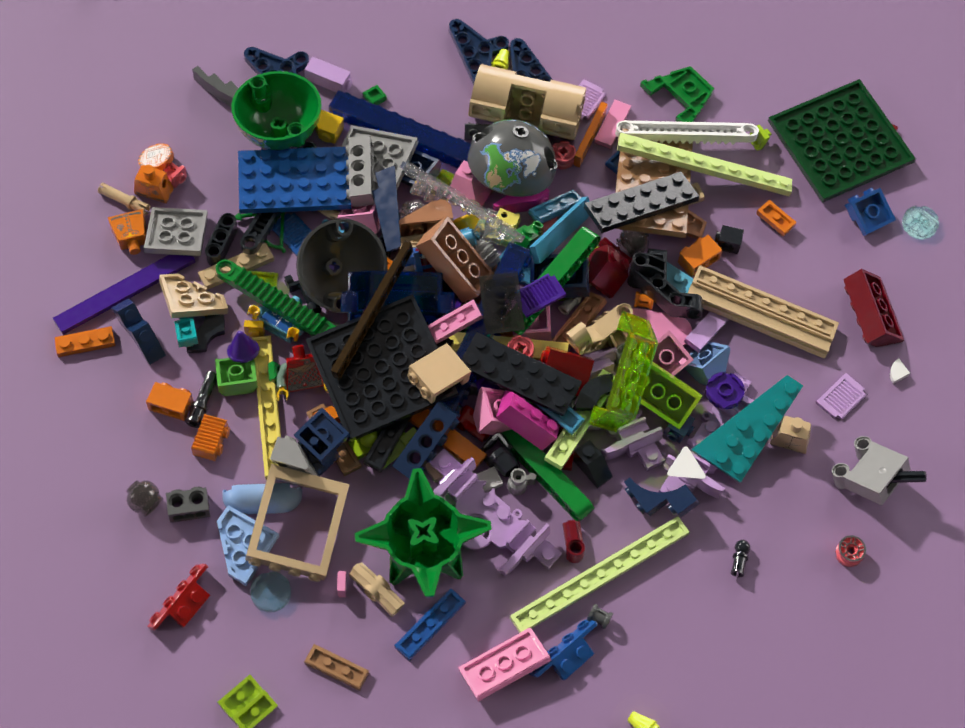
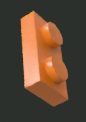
M768 200L761 206L756 213L783 237L797 223L771 200Z

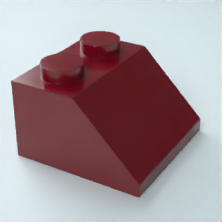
M609 244L595 248L589 255V283L608 298H613L628 278V268L630 267L628 259Z

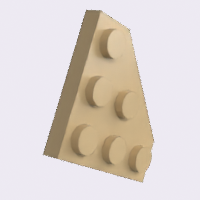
M164 274L159 276V282L171 318L228 314V306L224 295L220 293L213 294L207 291V287L195 281L191 283L184 280L185 277L180 274Z

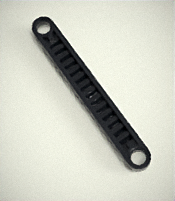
M305 141L298 148H316V145L311 141ZM283 212L257 213L241 238L242 252L248 255L257 253ZM250 241L255 243L253 247L245 246Z

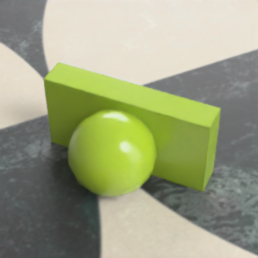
M382 429L352 442L348 441L358 460L369 453Z

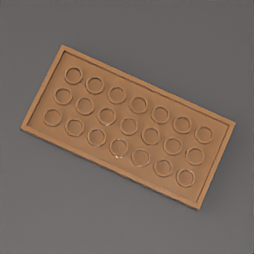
M622 128L623 132L629 131L628 129ZM667 141L661 143L690 152L693 149V142L689 144L688 141L684 144L681 141L678 143L671 141V143ZM620 151L615 193L678 172H682L690 183L691 170ZM689 204L616 229L686 238Z

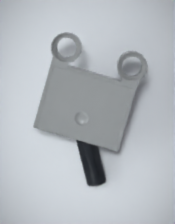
M860 436L854 441L856 456L860 461L852 471L844 463H838L832 468L836 487L850 490L880 505H883L899 483L926 482L927 480L926 471H910L907 456L871 441L867 436Z

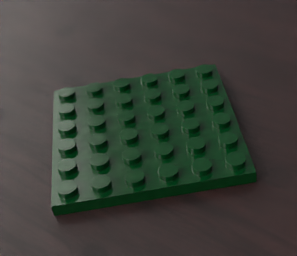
M860 79L768 118L769 124L822 203L908 166L916 160Z

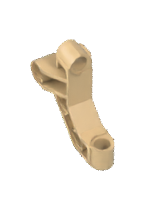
M623 303L617 305L611 311H604L602 315L591 322L592 326L586 327L584 323L580 322L566 333V340L579 355L610 346L617 349L620 344L629 343V337L625 329L633 321V309L629 304ZM622 313L629 314L627 317L620 316Z

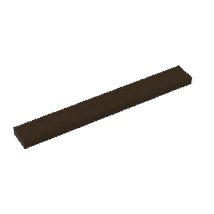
M405 240L334 363L331 369L334 378L338 380L342 378L413 254L411 242Z

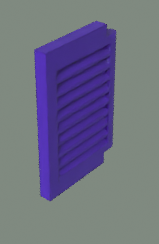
M548 273L515 292L517 296L514 299L525 317L528 318L567 295L555 275L550 276Z

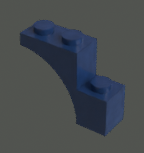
M126 299L112 307L119 323L132 337L147 364L151 365L166 356L150 324L142 318L133 301Z
M630 477L624 481L627 486L625 488L627 494L631 499L635 496L639 502L636 506L643 514L646 512L649 516H652L668 504L667 507L673 515L678 514L680 517H683L700 504L686 484L673 491L653 492L640 487Z

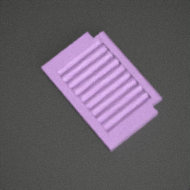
M583 79L579 86L586 87L587 90L580 120L584 118L589 120L606 94L602 88Z
M845 373L816 401V404L834 419L838 417L842 420L866 396L863 392L865 388Z

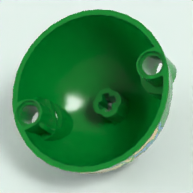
M273 71L256 75L243 83L233 97L231 108L236 126L250 142L268 150H286L292 146H302L305 140L313 133L320 119L322 104L318 90L309 80L295 73Z

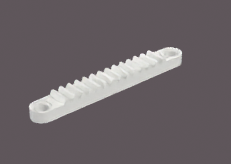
M620 121L616 125L615 134L619 137L620 133L650 141L653 140V142L659 140L661 143L664 141L671 143V141L675 143L681 141L684 144L688 141L691 144L695 141L696 144H699L702 141L703 144L710 142V144L724 142L727 145L728 142H731L734 145L736 142H754L757 139L759 129L750 123ZM624 128L628 129L629 131L623 132L620 129ZM745 131H750V132H752L753 134H752V135L746 134Z

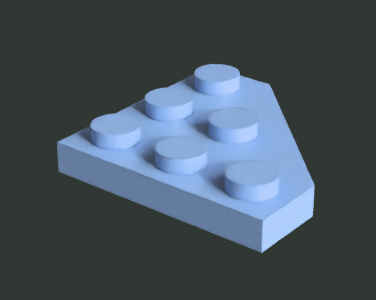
M228 505L217 520L227 570L231 578L247 586L259 566L251 565L249 561L245 560L256 520ZM263 525L256 550L269 553L279 538V533Z

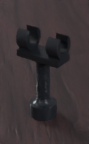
M291 275L285 276L284 281L289 292L292 293L300 289L308 309H312L315 313H321L322 308L306 295L299 280L294 282Z

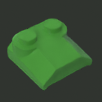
M230 358L215 359L218 390L222 395L247 394L257 389L254 359L246 363L234 362Z

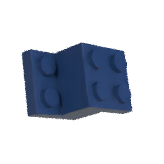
M323 408L314 414L294 434L298 443L306 451L319 477L340 458L336 449L351 436Z

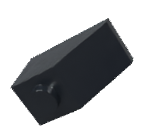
M590 440L574 451L573 461L597 489L613 478L603 454Z

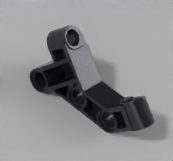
M648 248L647 253H636L633 256L627 278V283L630 287L641 289L662 310L672 317L698 319L703 315L702 296L699 294L681 293L667 281V250Z

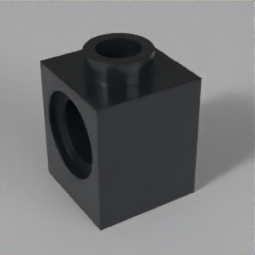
M722 225L721 231L716 233L715 242H718L722 251L738 254L744 230Z

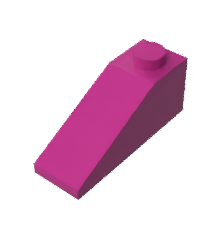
M546 188L540 193L524 197L506 195L493 204V210L498 212L502 208L512 213L529 211V209L548 201L550 191Z

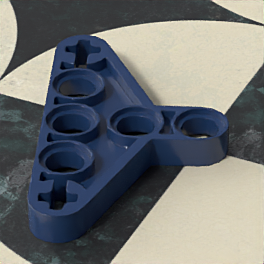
M453 19L449 23V33L474 85L478 70H472L470 67L472 65L480 67L481 64L491 66L493 56L498 55L501 49H509V40L505 36L486 39L460 19ZM464 38L467 42L460 43L458 40ZM503 42L506 46L498 47L496 44ZM482 47H488L490 50L488 52H483L480 49ZM472 52L473 56L467 57L464 53Z
M515 38L510 42L512 71L517 72V75L550 82L553 80L523 39ZM530 57L531 61L525 62L522 58ZM533 69H538L540 73L533 74L531 71Z
M248 47L244 51L245 62L257 75L266 72L283 71V68L287 66L292 68L289 72L298 74L309 63V55L303 51L296 52L287 59L256 47ZM305 58L306 61L303 63L297 62V59ZM261 64L267 65V68L261 70L258 68V66Z

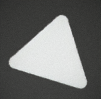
M688 447L682 449L667 472L668 476L698 479L706 477Z

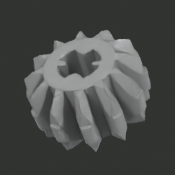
M482 238L477 240V245L473 246V248L487 265L493 269L500 262V255L496 251L497 249L488 240Z

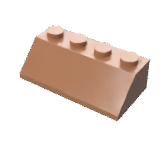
M448 216L444 217L427 231L416 245L462 302L478 297L494 273Z

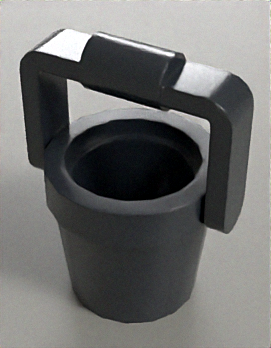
M496 433L484 443L481 450L486 452L499 438L505 445L494 451L489 458L487 456L484 461L490 468L495 467L504 477H509L514 469L520 468V464L512 452L513 445L503 433Z

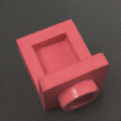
M172 162L171 164L168 163L163 170L167 173L174 188L186 180L187 172L183 165L178 167Z

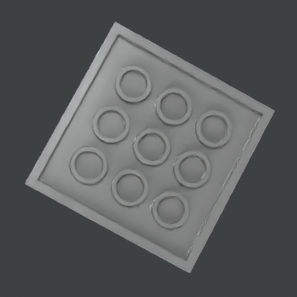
M351 125L341 147L349 145L348 138L370 135L374 145L375 190L379 188L375 173L391 166H395L396 187L398 189L418 145V139L416 137Z

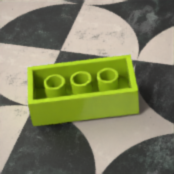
M639 352L636 353L615 384L621 391L679 430L703 396Z

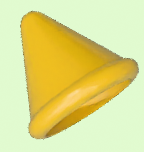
M475 211L454 219L453 223L459 230L470 227V229L478 232L481 212Z

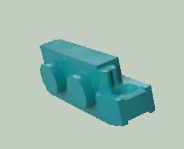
M181 317L180 320L174 321L179 348L198 344L193 317Z

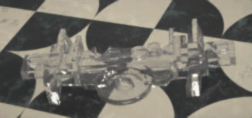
M406 161L402 162L400 168L405 170L404 174L412 179H416L410 189L411 194L424 197L423 200L429 203L442 199L444 196L447 198L446 201L448 203L462 207L460 210L465 214L475 215L479 218V221L473 233L483 235L481 237L483 241L508 247L510 242L522 243L525 236L516 231L514 227L485 207L480 206V203L477 201L469 200L460 191L447 185L430 173L424 172L414 164Z

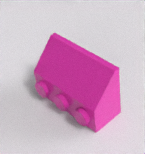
M503 392L496 416L498 420L541 450H544L557 439L559 424L514 392Z

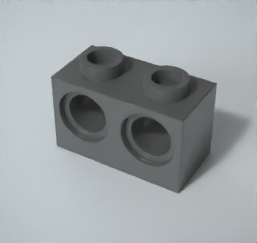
M197 486L191 488V490L184 491L176 489L166 493L170 523L211 517L206 487ZM198 499L203 500L200 504H194V501ZM177 502L183 503L180 507H174V504Z

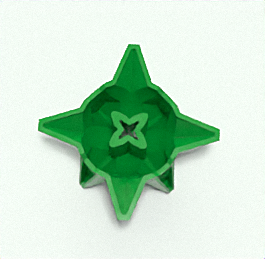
M421 468L412 470L405 497L392 507L386 514L384 521L356 532L355 542L388 551L390 555L389 582L392 585H396L414 574L425 597H433L441 572L455 579H461L463 576L462 544L492 530L491 521L460 514L449 502L435 495Z

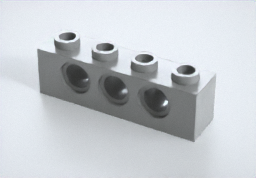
M371 136L348 138L349 145H346V153L349 156V160H346V167L349 171V174L346 175L347 185H349V189L346 190L347 199L351 200L353 207L374 205L375 201L372 193L375 190L374 145Z

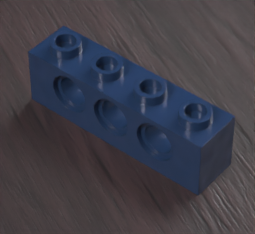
M437 402L392 466L409 479L413 469L421 468L425 472L424 466L436 457V449L446 443L448 440L446 435L450 430H455L460 423L458 419L461 415L445 403ZM438 420L444 424L442 431H438L435 427ZM427 436L432 439L430 447H426L424 444V439ZM415 452L421 456L419 463L413 461V454Z

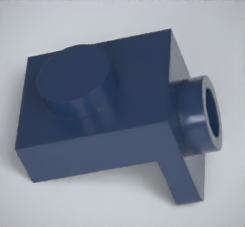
M689 415L680 430L669 424L663 433L671 441L680 444L685 435L689 437L695 428L692 425L695 418Z

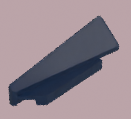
M395 166L375 173L379 188L372 191L388 253L401 247Z

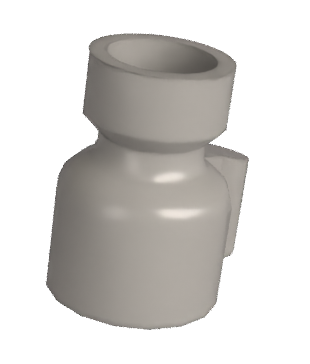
M514 469L508 479V491L516 496L524 494L527 485L535 484L536 475L534 473L526 475L523 469Z

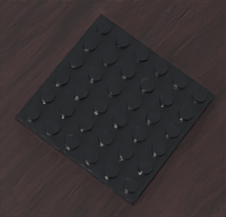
M413 294L381 308L340 380L333 377L331 369L361 316L306 339L341 424L351 435L348 437L349 442L434 407L437 402H445L459 396L454 385L437 395L435 402L430 403L428 399L422 397L417 386L413 385L408 379L410 365L438 349Z

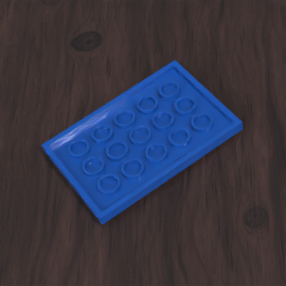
M346 147L238 151L239 213L351 209V200L347 199L346 190L349 189L346 181V175L349 174L346 167V160H348Z

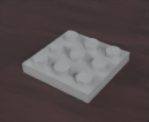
M152 207L144 244V253L201 256L208 210Z

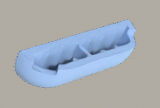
M274 483L266 514L286 513L295 509L302 499V489L300 487L297 489L291 488L289 483ZM265 484L233 485L232 490H223L222 499L225 507L229 505L243 514H258Z

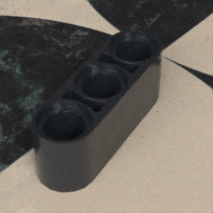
M231 213L221 215L205 248L207 262L210 266L216 265L219 261L225 259L237 234L236 217Z

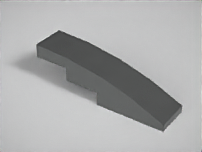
M199 66L192 69L194 80L200 86L225 104L232 105L233 97L239 89L232 81L225 84L215 73L208 76Z

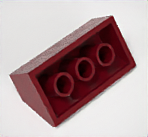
M861 268L844 278V289L851 299L850 305L857 315L856 321L862 329V337L865 343L874 347H881L905 341L881 277Z

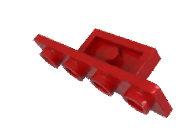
M196 564L190 570V576L187 580L181 581L176 587L177 592L163 602L162 605L164 607L161 611H157L149 619L150 624L147 626L150 630H156L168 615L181 627L186 626L211 596L196 583L209 567L207 564Z

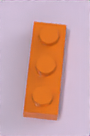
M112 326L54 337L58 357L116 346Z

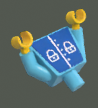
M293 296V298L297 302L299 301L301 302V304L303 303L300 298H298L297 296ZM249 306L247 315L252 314L253 320L259 317V321H264L265 330L290 344L293 339L297 342L298 337L305 332L264 306Z

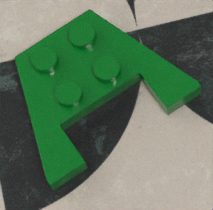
M691 66L672 71L669 75L656 76L649 81L646 79L640 83V87L650 96L665 87L687 108L676 116L675 120L677 122H693L714 92V88Z

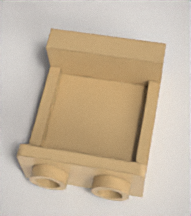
M446 343L411 364L408 371V379L413 385L417 386L423 398L433 403L437 395L459 382L462 385L467 383L471 370Z

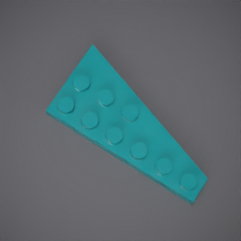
M786 375L697 444L691 451L741 483L803 385Z

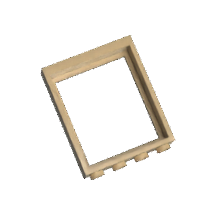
M271 464L245 560L254 566H261L262 564L269 566V569L273 571L285 570L289 571L288 574L299 577L304 575L308 576V579L312 581H324L349 484ZM275 479L338 495L320 566L256 550Z

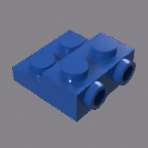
M872 187L863 192L864 196L859 197L857 194L849 198V203L845 204L852 221L856 220L863 236L896 221L881 188L874 190Z

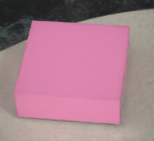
M346 571L338 572L337 594L339 597H346Z

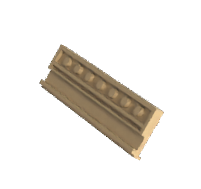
M699 265L688 293L702 296L703 309L821 358H826L839 322Z

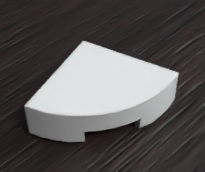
M899 358L893 363L890 370V379L893 384L908 377L910 374Z

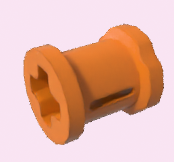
M636 291L633 308L638 306L652 310L654 301L646 294H639V291Z

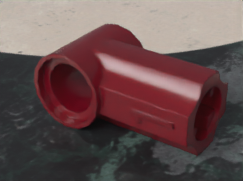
M568 520L562 524L566 558L571 563H579L582 561L585 551L580 521ZM572 549H577V550H579L580 552H579V553H573L571 550H572Z

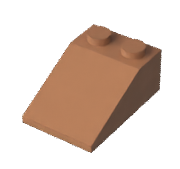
M444 199L432 201L400 219V237L426 233L446 216L453 222L451 201Z

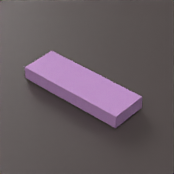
M710 311L685 338L684 342L699 353L730 319Z

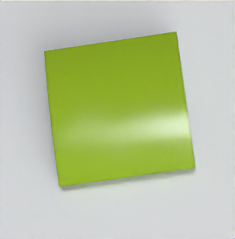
M251 674L217 702L239 728H253L278 706Z

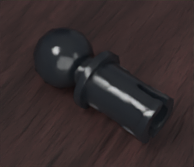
M739 540L735 544V551L737 553H734L732 556L734 561L731 575L735 577L737 576V570L739 573L738 577L744 576L745 563L749 559L746 554L750 551L748 541Z

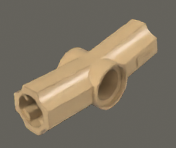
M362 562L357 563L349 573L350 577L363 588L365 594L373 602L377 601L391 617L396 615L405 605L396 593L390 589L391 587L384 577L374 574Z

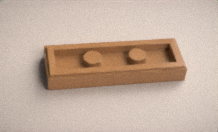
M315 644L304 661V664L359 691L369 675V670Z

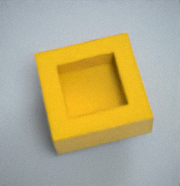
M244 320L245 334L250 337L264 336V321Z

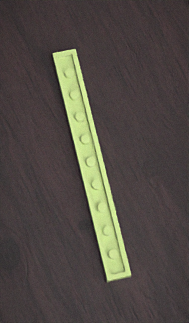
M620 133L618 137L617 150L785 196H790L792 193L791 178Z
M679 516L675 517L510 615L511 621L519 633L530 627L532 629L689 535V530Z

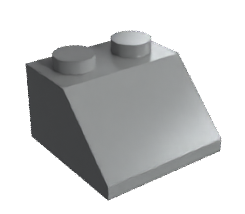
M285 436V438L277 437L270 460L275 465L318 476L306 451L301 447V444L296 442L295 438Z

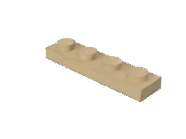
M264 243L255 254L241 253L227 260L234 262L242 268L244 267L249 272L273 262L274 256L268 245ZM216 265L198 272L199 278L203 285L207 287V290L224 283L217 276ZM225 266L221 268L220 271L222 273H228L230 272L231 268Z

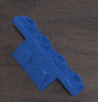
M581 621L575 631L565 635L559 645L547 651L551 661L529 674L539 677L552 666L560 679L566 680L594 655L584 637L598 625L596 621Z

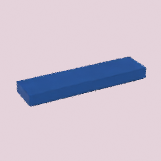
M450 588L394 647L410 661L466 604V601Z

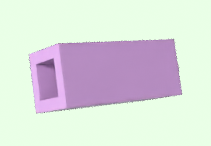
M312 57L304 69L307 80L341 95H344L345 91L349 90L352 85L350 71L318 58Z

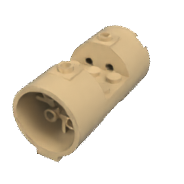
M481 64L474 82L468 116L494 123L507 119L521 120L536 126L544 134L575 140L587 89L586 87L555 80L547 82L517 75L515 71Z

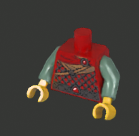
M304 345L293 346L294 357L286 358V363L281 365L277 374V400L279 401V395L281 394L286 396L287 401L288 392L324 386L326 393H328L312 354L305 355Z

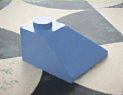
M709 341L699 353L695 350L690 353L694 360L684 369L697 382L707 386L708 380L714 374L719 372L726 373L731 349L727 345Z

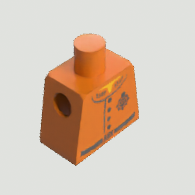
M142 165L134 179V194L167 204L174 189L167 173L155 169L152 165Z
M143 209L108 217L110 228L120 249H129L131 255L139 254L141 252L140 246L145 244L146 221Z

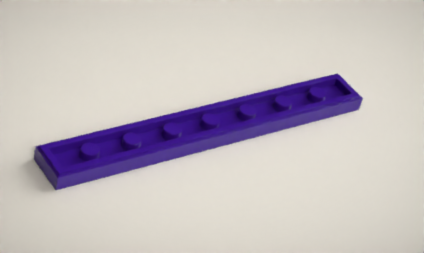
M169 254L53 317V320L64 335L110 310L124 300L130 299L159 283L160 275L175 274L194 264L195 258L189 255Z

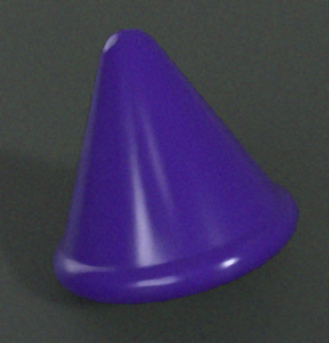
M238 331L227 348V355L234 362L246 363L258 356L260 348L256 341L252 340L243 331Z

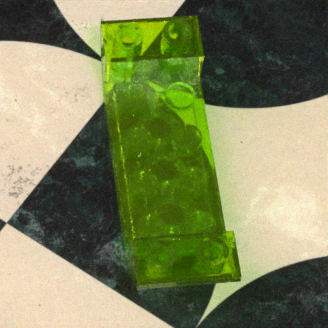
M622 311L617 330L628 335L606 409L594 405L589 425L612 432H617L619 427L630 423L636 418L658 346V340L650 321L626 311Z

